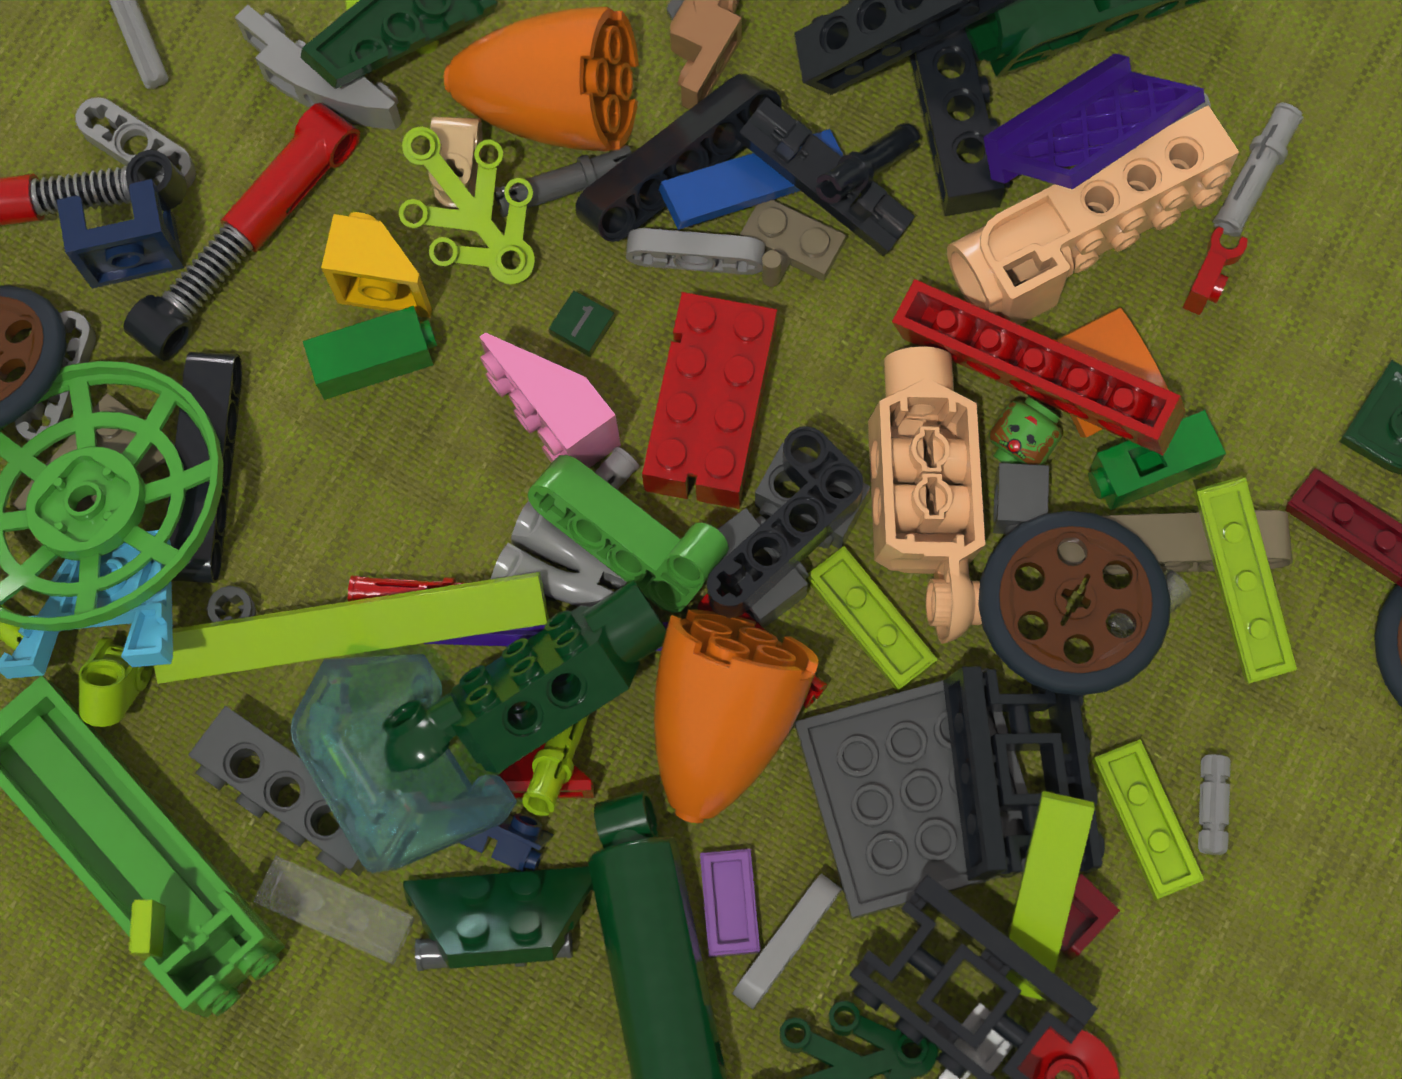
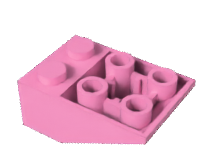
M484 333L479 337L485 353L480 357V360L488 371L485 373L486 378L500 397L508 394L516 407L513 412L529 434L535 430L538 431L537 433L544 443L542 450L551 463L559 455H568L578 459L590 468L610 454L615 447L621 446L616 415L585 376L488 333Z

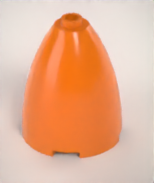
M604 6L573 8L526 18L487 34L454 56L450 65H447L444 71L445 89L448 93H451L452 98L473 115L519 137L551 146L575 150L602 152L618 150L626 144L630 137L638 106L637 100L629 99L633 88L631 67L639 66L635 37L623 11H613L611 8Z
M688 610L685 619L671 615L660 654L656 679L654 733L659 773L670 806L676 809V816L682 820L691 823H703L704 819L716 817L734 803L756 781L778 752L805 702L819 662L816 654L797 639L786 636L782 643L778 641L775 635L755 628V621L742 617L727 618L714 611Z

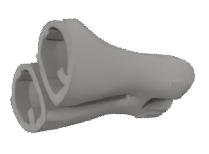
M529 501L523 507L516 521L511 536V544L507 543L503 548L490 578L496 579L540 572L545 596L577 607H592L614 593V591L598 585L599 581L618 590L628 584L541 516ZM526 552L540 556L546 560L559 564L577 573L566 572L558 568H555L536 559L535 557L529 555Z

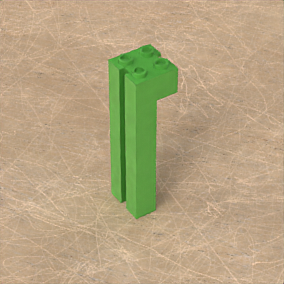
M40 676L0 711V787L129 937L132 903H134V900H155L165 905L163 957L156 958L150 956L143 964L184 1011L207 1018L212 1013L215 1016H219L226 1012L240 998L237 987L250 975L255 980H259L278 964L280 959L276 955L285 948L284 944L98 732L80 718L77 708L54 683L44 676Z

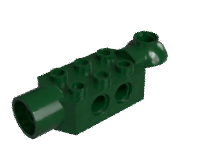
M635 580L592 607L579 606L571 612H560L553 616L546 623L545 629L529 639H518L507 646L502 656L486 667L477 666L466 672L461 677L459 684L453 687L450 693L430 706L424 707L419 700H412L395 709L385 719L382 726L387 733L384 746L386 766L391 772L424 768L440 758L448 749L452 738L457 735L476 763L481 764L487 772L499 773L627 691L631 686L640 661L663 646L666 628Z

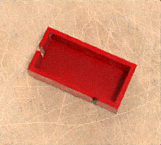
M686 292L681 293L673 330L674 342L671 341L642 471L644 491L687 499L689 493L688 476L696 477L697 501L740 509L777 331V309Z

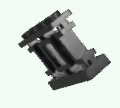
M961 667L943 681L967 879L968 881L988 880L994 876L1010 878L1022 872L1020 852L1028 851L1041 794H1012L1007 751H1040L1046 792L1094 802L1095 807L1097 805V789L1091 781L1088 764L1090 740L1083 729L1081 715L1083 695L1054 693L1031 684L1032 694H999L996 669H987L982 672L981 667ZM1048 709L1052 733H1031L1029 712L1045 711ZM987 712H1008L1011 734H994L990 737ZM1095 809L1078 876L1089 874L1101 868L1103 864L1105 844L1102 834L1098 831ZM1000 811H1021L1024 835H1008L1003 838Z
M928 875L923 878L914 890L913 896L901 908L902 913L918 924L920 928L889 967L868 950L862 958L863 960L849 974L850 978L857 983L852 992L876 1012L882 1004L899 1017L894 1026L917 1045L924 1038L941 1051L936 1060L959 1079H962L966 1072L975 1079L995 1078L954 1046L958 1038L977 1051L991 1031L994 1030L1017 1049L1016 1053L1003 1068L1002 1073L1010 1079H1029L1018 1068L1048 1028L1070 1045L1098 1009ZM926 906L982 949L983 953L978 956L964 944H961L946 965L922 947L937 928V923L922 912ZM963 962H966L1005 993L975 1034L933 1002ZM911 964L930 979L932 983L917 1001V1005L932 1016L928 1024L873 981L871 976L876 971L893 984L906 966ZM1009 972L1067 1016L1069 1020L1066 1024L1047 1011L1030 1033L1006 1014L1022 991L1005 978Z

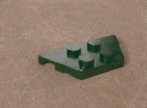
M589 866L403 881L406 902L409 906L413 905L419 914L422 927L429 938L437 943L439 953L449 969L554 961L565 944V935L576 926L583 915V902L590 891H594Z

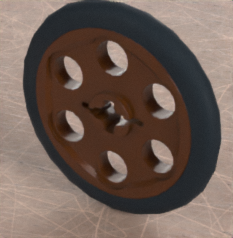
M10 285L0 286V428L16 421L32 409L49 391L61 370L66 353L65 327L57 309L48 299L29 289ZM25 328H32L30 335L25 340L19 343H12L13 337L19 331ZM18 367H26L24 374L19 379L13 382H5L6 377L12 370Z
M1063 511L1043 514L1024 522L1000 541L989 556L980 579L978 606L982 626L993 650L1010 670L1029 683L1054 693L1081 696L1106 692L1125 684L1150 664L1161 648L1169 626L1171 599L1165 574L1155 555L1136 534L1118 522L1094 513ZM1064 542L1077 543L1084 550L1085 560L1079 565H1066L1058 557V546ZM1110 565L1124 567L1130 575V584L1122 589L1109 587L1103 579V570ZM1022 567L1037 569L1043 577V585L1035 591L1022 589L1015 581L1017 570ZM1083 579H1088L1082 592L1083 598L1081 600V603L1087 609L1078 607L1075 613H1071L1065 626H1062L1061 621L1067 611L1066 606L1068 602L1062 595L1071 597L1074 591H1078ZM1114 613L1127 615L1134 625L1133 634L1126 638L1113 636L1106 626L1108 616ZM1027 615L1040 617L1045 623L1046 634L1037 640L1027 639L1020 633L1018 621ZM1074 638L1086 641L1091 647V659L1086 663H1073L1065 656V642Z

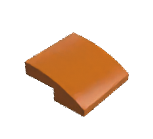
M1121 307L1055 339L1059 343L1169 390L1149 350ZM1070 414L1080 437L1087 438L1102 430V428Z

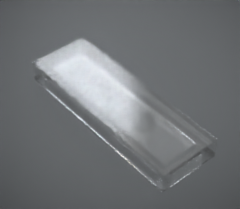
M275 856L253 901L257 905L392 965L395 964L415 921V917L279 856Z

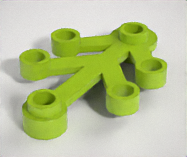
M415 127L409 130L402 141V150L405 157L416 166H425L459 210L425 206L420 200L409 199L400 206L399 218L401 222L413 229L428 225L476 231L489 247L457 246L451 239L440 237L435 239L429 247L431 260L439 266L459 263L488 267L494 278L505 284H517L527 279L532 273L535 264L533 250L523 240L526 208L532 200L533 188L523 178H514L505 186L504 195L509 203L505 234L503 235L491 220L497 167L503 160V150L499 143L489 139L483 140L475 148L474 156L478 164L475 197H473L440 155L441 143L437 134L427 127ZM418 137H425L430 141V150L424 155H418L412 150V143ZM493 146L497 149L498 158L494 163L487 164L480 159V151L483 147ZM515 184H522L528 190V196L522 202L512 200L509 195L510 188ZM410 205H418L423 211L422 219L417 223H410L405 218V210ZM440 243H448L453 249V255L447 261H440L435 256V248ZM514 251L520 256V264L516 269L509 270L502 265L501 260L504 253Z

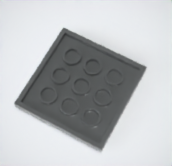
M943 681L795 721L794 726L851 920L904 905L913 896L914 890L926 875L930 876L949 892L1000 878V876H994L988 880L968 881ZM987 712L990 737L994 734H1009L1003 713ZM1007 751L1012 794H1028L1015 751ZM1000 811L1003 838L1008 835H1024L1021 811ZM1028 851L1020 852L1022 871Z

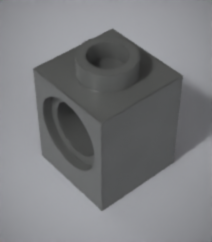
M999 463L994 479L993 533L1005 534L1007 536L1020 524L1043 514H1048L1049 466Z

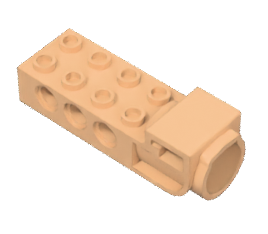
M1208 105L1167 126L1074 189L1054 184L998 213L984 227L949 244L947 247V258L955 281L968 303L1021 325L1057 306L1066 278L1070 277L1073 271L1074 273H1079L1086 270L1098 261L1100 254L1112 248L1119 252L1130 247L1140 238L1141 233L1152 227H1155L1156 230H1162L1172 225L1181 217V212L1193 206H1196L1197 209H1202L1215 202L1222 195L1221 190L1225 181L1232 174L1231 169L1239 151Z

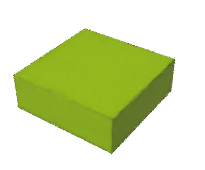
M134 900V903H132L129 951L132 954L142 958H149L150 956L156 958L163 957L165 905L155 900Z

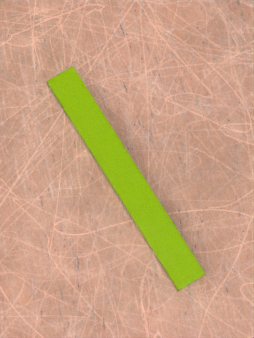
M535 572L173 628L172 663L153 666L157 683L160 684L545 625L549 621L541 573Z

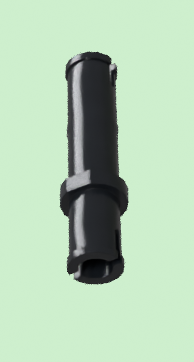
M909 123L899 124L894 130L872 142L863 150L844 155L838 161V165L816 179V183L821 184L816 186L818 196L826 203L834 204L851 191H860L869 186L875 175L890 167L907 154L914 152L919 147L920 143L915 142L920 139L917 129Z

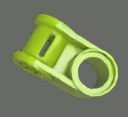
M102 637L98 641L94 652L79 671V715L85 723L97 727L112 726L124 718L125 713L140 691L146 688L154 667H131L121 657L124 646L116 645L114 640L108 637Z

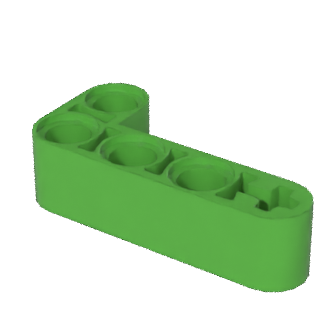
M559 455L529 488L527 494L530 504L541 516L627 583L635 580L645 597L668 612L678 613L684 610L708 580L710 572L724 559L729 550L728 542L724 535L715 527L705 523H695L681 539L585 464L572 456Z

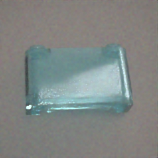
M424 654L324 659L297 707L291 722V736L296 751L361 864L367 871L372 873L399 869L501 825L517 803L516 798L500 776L495 774L479 776L472 785L449 747L440 758L424 768L410 769L403 772H391L387 768L384 760V746L387 733L382 728L385 719L395 709L409 701L419 700L424 707H428L439 700L442 694L441 681Z

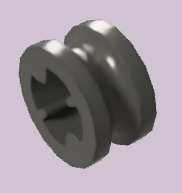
M227 586L220 588L213 593L207 606L208 616L212 622L234 619L228 616L221 620L220 616L226 614L222 606L227 601L234 605L243 601L244 605L238 606L242 612L239 618L256 616L254 602L239 587Z

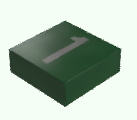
M573 290L548 328L549 333L591 357L615 320V314Z

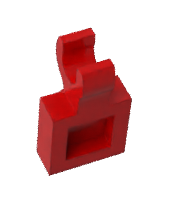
M1218 227L1214 230L1208 242L1206 258L1182 308L1200 315L1208 300L1217 304L1229 278L1220 274L1224 266L1235 264L1241 259L1247 248V238L1242 236L1236 248L1226 249L1220 243L1224 228Z

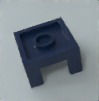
M152 179L135 182L129 186L134 215L133 220L87 229L83 203L79 196L56 200L65 253L92 289L184 269L175 217L171 210L163 211L162 214L159 192Z

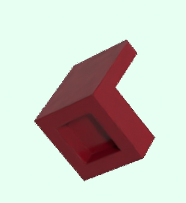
M1082 874L1077 879L1060 951L1070 960L1077 957L1120 912Z

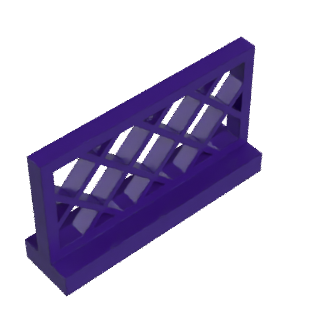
M1115 53L983 137L991 180L1005 184L1021 174L1074 189L1204 103V89L1132 72L1129 56ZM1074 165H1076L1075 167H1073V168L1070 169V170H1069V169H1066V168H1063V167H1069V166H1074Z

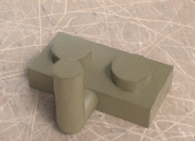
M774 200L757 204L740 233V236L753 237L765 244V253L762 257V281L768 287H774L779 284L789 265L825 281L846 243L845 234Z

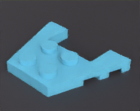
M159 530L146 531V532H148L149 534H151V535H153V536L155 537V535L157 534V532H158ZM168 540V541H167V544H169L170 546H171V541ZM124 542L115 550L101 556L100 577L120 569L141 552ZM65 559L51 581L63 583L79 582L80 560ZM152 559L143 569L129 579L109 589L99 591L96 609L132 593L154 577L164 566ZM171 581L141 605L111 620L85 628L132 624L121 657L131 667L171 664L173 659ZM50 596L38 615L28 617L53 618L74 615L77 596ZM20 628L18 632L24 637L12 655L3 653L0 658V673L7 679L44 676L60 631Z

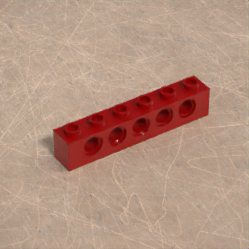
M916 279L913 280L892 320V323L904 340L920 347H935L946 350L952 355V361L1162 456H1164L1186 413L1181 396Z

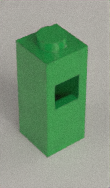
M414 306L303 341L315 384L324 400L433 366L429 349L438 347L429 319L420 322Z
M1203 410L1182 419L1164 456L1128 440L1098 452L1090 466L1091 471L1088 473V478L1098 499L1105 498L1111 511L1216 469L1226 452L1206 411Z

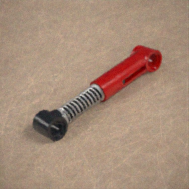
M316 103L311 106L299 119L295 127L294 137L220 220L224 228H220V234H214L215 241L209 240L210 247H203L204 253H198V259H192L193 266H186L187 272H181L182 279L175 278L177 285L171 284L170 290L164 291L162 293L163 296L147 295L140 299L130 310L124 321V332L162 361L170 360L176 356L191 336L192 324L189 321L192 318V314L197 313L195 307H202L200 302L202 299L208 301L207 293L213 294L212 288H219L217 282H224L222 276L224 274L230 275L228 269H235V262L241 263L239 257H246L244 252L246 249L257 252L331 167L337 168L349 159L358 145L360 131L323 103Z
M146 150L138 153L131 159L128 166H124L122 169L116 167L114 172L110 168L107 169L106 173L100 169L98 174L92 170L90 175L84 171L81 176L78 173H75L73 177L67 174L65 179L61 175L57 177V180L51 176L49 181L45 177L40 181L37 175L33 173L0 178V226L42 221L49 212L57 213L56 200L76 195L82 199L84 209H89L90 206L97 208L98 205L105 207L107 204L113 206L115 203L121 205L123 202L129 204L131 203L130 184L149 179L153 180L161 174H164V178L157 185L161 209L162 211L174 209L183 201L187 192V183L185 177L167 156L157 150Z

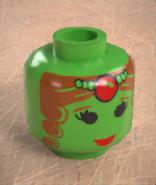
M1027 397L1024 403L1021 401H1011L988 434L991 443L998 448L993 457L1001 463L1043 465L1061 440L1062 431L1056 425L1060 418L1030 397Z

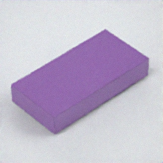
M751 849L700 853L709 958L760 953Z

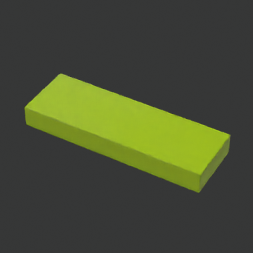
M845 546L808 573L809 577L805 580L897 693L937 663L938 659Z
M1141 739L1094 757L1092 760L1154 901L1204 881Z

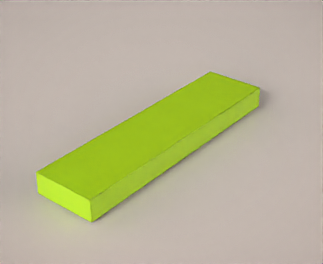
M1241 476L1193 490L1244 681L1250 684L1297 670L1246 478Z
M1042 791L1007 937L1048 970L1055 973L1095 806L1094 802ZM1011 972L1005 977L1022 990L1020 995L1046 1001Z

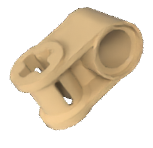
M433 117L430 129L437 134L440 140V155L471 195L475 197L478 164L475 160L474 151L476 146L482 141L481 119ZM429 172V179L434 187L435 198L439 205L443 208L459 210Z

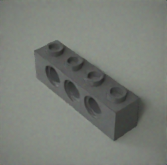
M224 706L188 754L201 765L195 772L198 776L218 790H221L225 783L229 784L241 793L235 802L259 819L265 811L281 821L275 829L299 847L302 846L305 840L318 847L322 851L316 859L340 876L346 868L360 876L395 827L387 818L227 706ZM249 756H259L260 766L256 774L245 779L239 778L238 768L240 763ZM288 784H299V799L289 807H280L278 795L281 789ZM329 812L340 813L341 824L338 830L328 836L320 835L318 823L321 817Z

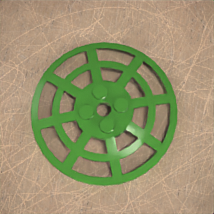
M94 361L62 367L51 388L38 403L57 394L70 391L74 417L46 428L30 439L22 448L1 433L6 426L0 428V457L8 462L0 474V566L9 575L0 582V622L27 630L62 631L85 628L111 620L141 605L162 590L188 564L201 546L216 516L222 493V453L219 439L210 418L192 394L171 377L152 368L128 362ZM101 384L131 385L151 390L160 396L146 420L121 412H93L90 386ZM176 405L185 411L198 427L209 454L208 461L185 471L177 449L166 434L161 431ZM96 429H120L136 434L122 454L109 448L97 447ZM76 434V450L58 457L48 466L36 458L54 443ZM153 444L163 455L169 468L170 476L145 484L136 467ZM23 473L34 481L27 497L26 510L5 513L9 495L17 479ZM210 480L203 510L191 534L179 550L167 544V541L172 536L181 517L186 490ZM88 495H97L92 507L85 511H76L81 499ZM171 496L167 515L155 537L138 527L144 515L146 504ZM30 529L42 546L20 565L9 550L5 539V532ZM124 542L141 552L120 569L100 577L101 556L115 550ZM57 557L68 560H80L79 582H53L37 576ZM152 559L164 566L154 577L132 593L96 609L99 591L109 589L129 579L143 569ZM24 587L49 596H77L74 615L62 617H28L13 613L1 605Z

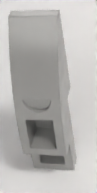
M247 5L235 16L244 39L260 52L255 59L264 79L287 96L309 108L316 103H323L347 122L395 130L402 124L396 106L398 99L384 84L378 82L374 85L363 75L334 89L300 58L302 48L306 43L298 40L296 43L291 41L284 35L286 32L282 25L272 15L265 12L261 16Z

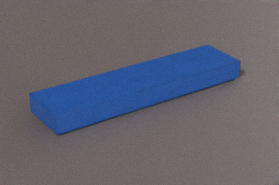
M830 129L814 134L838 155L843 157ZM754 153L661 181L659 187L662 198L678 230L801 191Z

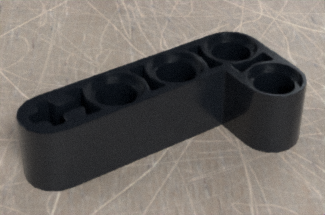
M808 426L798 427L791 431L784 441L783 468L787 476L800 490L710 572L707 580L709 605L717 614L727 618H735L746 613L851 517L860 506L864 484L862 474L816 428ZM807 447L813 449L818 454V458L811 463L805 464L795 460L792 454L799 448ZM834 482H844L852 488L853 493L847 498L839 499L831 496L826 489ZM804 514L814 518L817 526L809 532H800L791 526L790 521L797 515ZM768 547L776 550L781 558L774 565L764 566L757 563L753 555L759 549ZM742 565L748 573V575L744 578L742 572ZM740 581L739 596L735 597L731 593L723 597L721 596L722 584L725 583L731 588Z

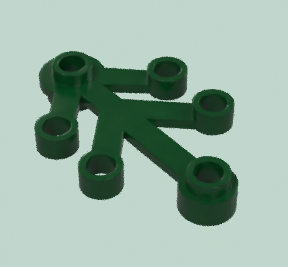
M840 1001L831 1007L829 1012L830 1028L839 1036H850L853 1034L881 1049L880 1051L866 1056L858 1055L812 1033L808 1023L801 1018H790L780 1028V1042L785 1050L791 1053L803 1052L832 1066L799 1079H870L889 1071L891 1072L888 1079L919 1078L925 1076L933 1069L937 1061L936 1057L938 1056V1048L924 1038L919 1044L922 1050L920 1056L917 1058L906 1057L902 1052V1047L907 1043H914L898 1029L895 1031L890 1030L861 1016L857 1006L849 1001ZM841 1011L850 1012L854 1017V1022L849 1026H840L835 1021L837 1013ZM791 1028H800L804 1031L805 1038L799 1043H791L787 1040L786 1033Z

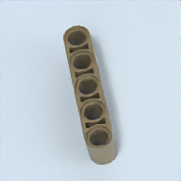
M1280 510L1255 511L1270 569L1289 566L1293 560L1288 513ZM1199 512L1102 516L1118 522L1136 534L1155 555L1163 573L1215 571ZM1064 542L1057 548L1059 559L1066 565H1079L1085 560L1084 550L1075 542ZM1110 565L1103 570V575L1129 574L1124 567L1119 565Z

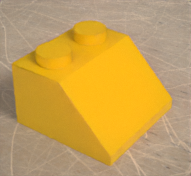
M360 212L350 213L349 216L333 214L321 269L337 303L388 312H395L414 306L418 316L430 318L432 308L420 275L381 221H377L375 217Z

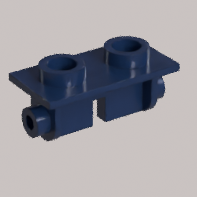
M463 793L449 803L447 809L456 812H450L443 825V830L450 833L449 839L483 853L491 837L498 840L491 858L521 872L526 869L536 871L543 853L535 849L540 850L554 835L542 829L543 825L540 821L525 814L516 813L514 816L496 808L497 803L494 800L479 793H469L468 795Z

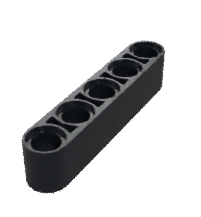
M737 74L731 77L588 186L576 201L575 211L577 217L604 240L616 242L627 237L630 231L637 229L666 207L659 191L661 181L726 161L744 147L735 137L766 97L780 108L782 107L779 94L750 75Z
M189 352L186 357L182 387L192 394L205 411L217 434L223 459V483L216 516L203 543L188 564L171 581L216 583L220 575L242 385V362L238 354ZM179 408L175 448L179 453L185 471L208 461L209 454L200 430L188 414ZM210 480L186 490L181 517L169 539L172 547L179 550L191 534L203 510ZM171 496L169 497V500H168V507H169V504H170Z

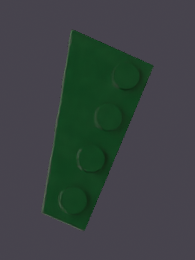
M359 0L302 48L300 58L336 89L494 13L498 2L496 0Z

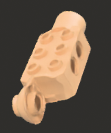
M910 347L894 351L885 357L886 398L879 401L868 421L874 561L891 571L934 574V579H930L927 585L926 617L928 624L935 626L937 637L941 644H944L962 636L971 625L982 624L978 606L980 581H971L969 579L968 565L985 546L977 403L954 392L952 355L949 352L935 347Z

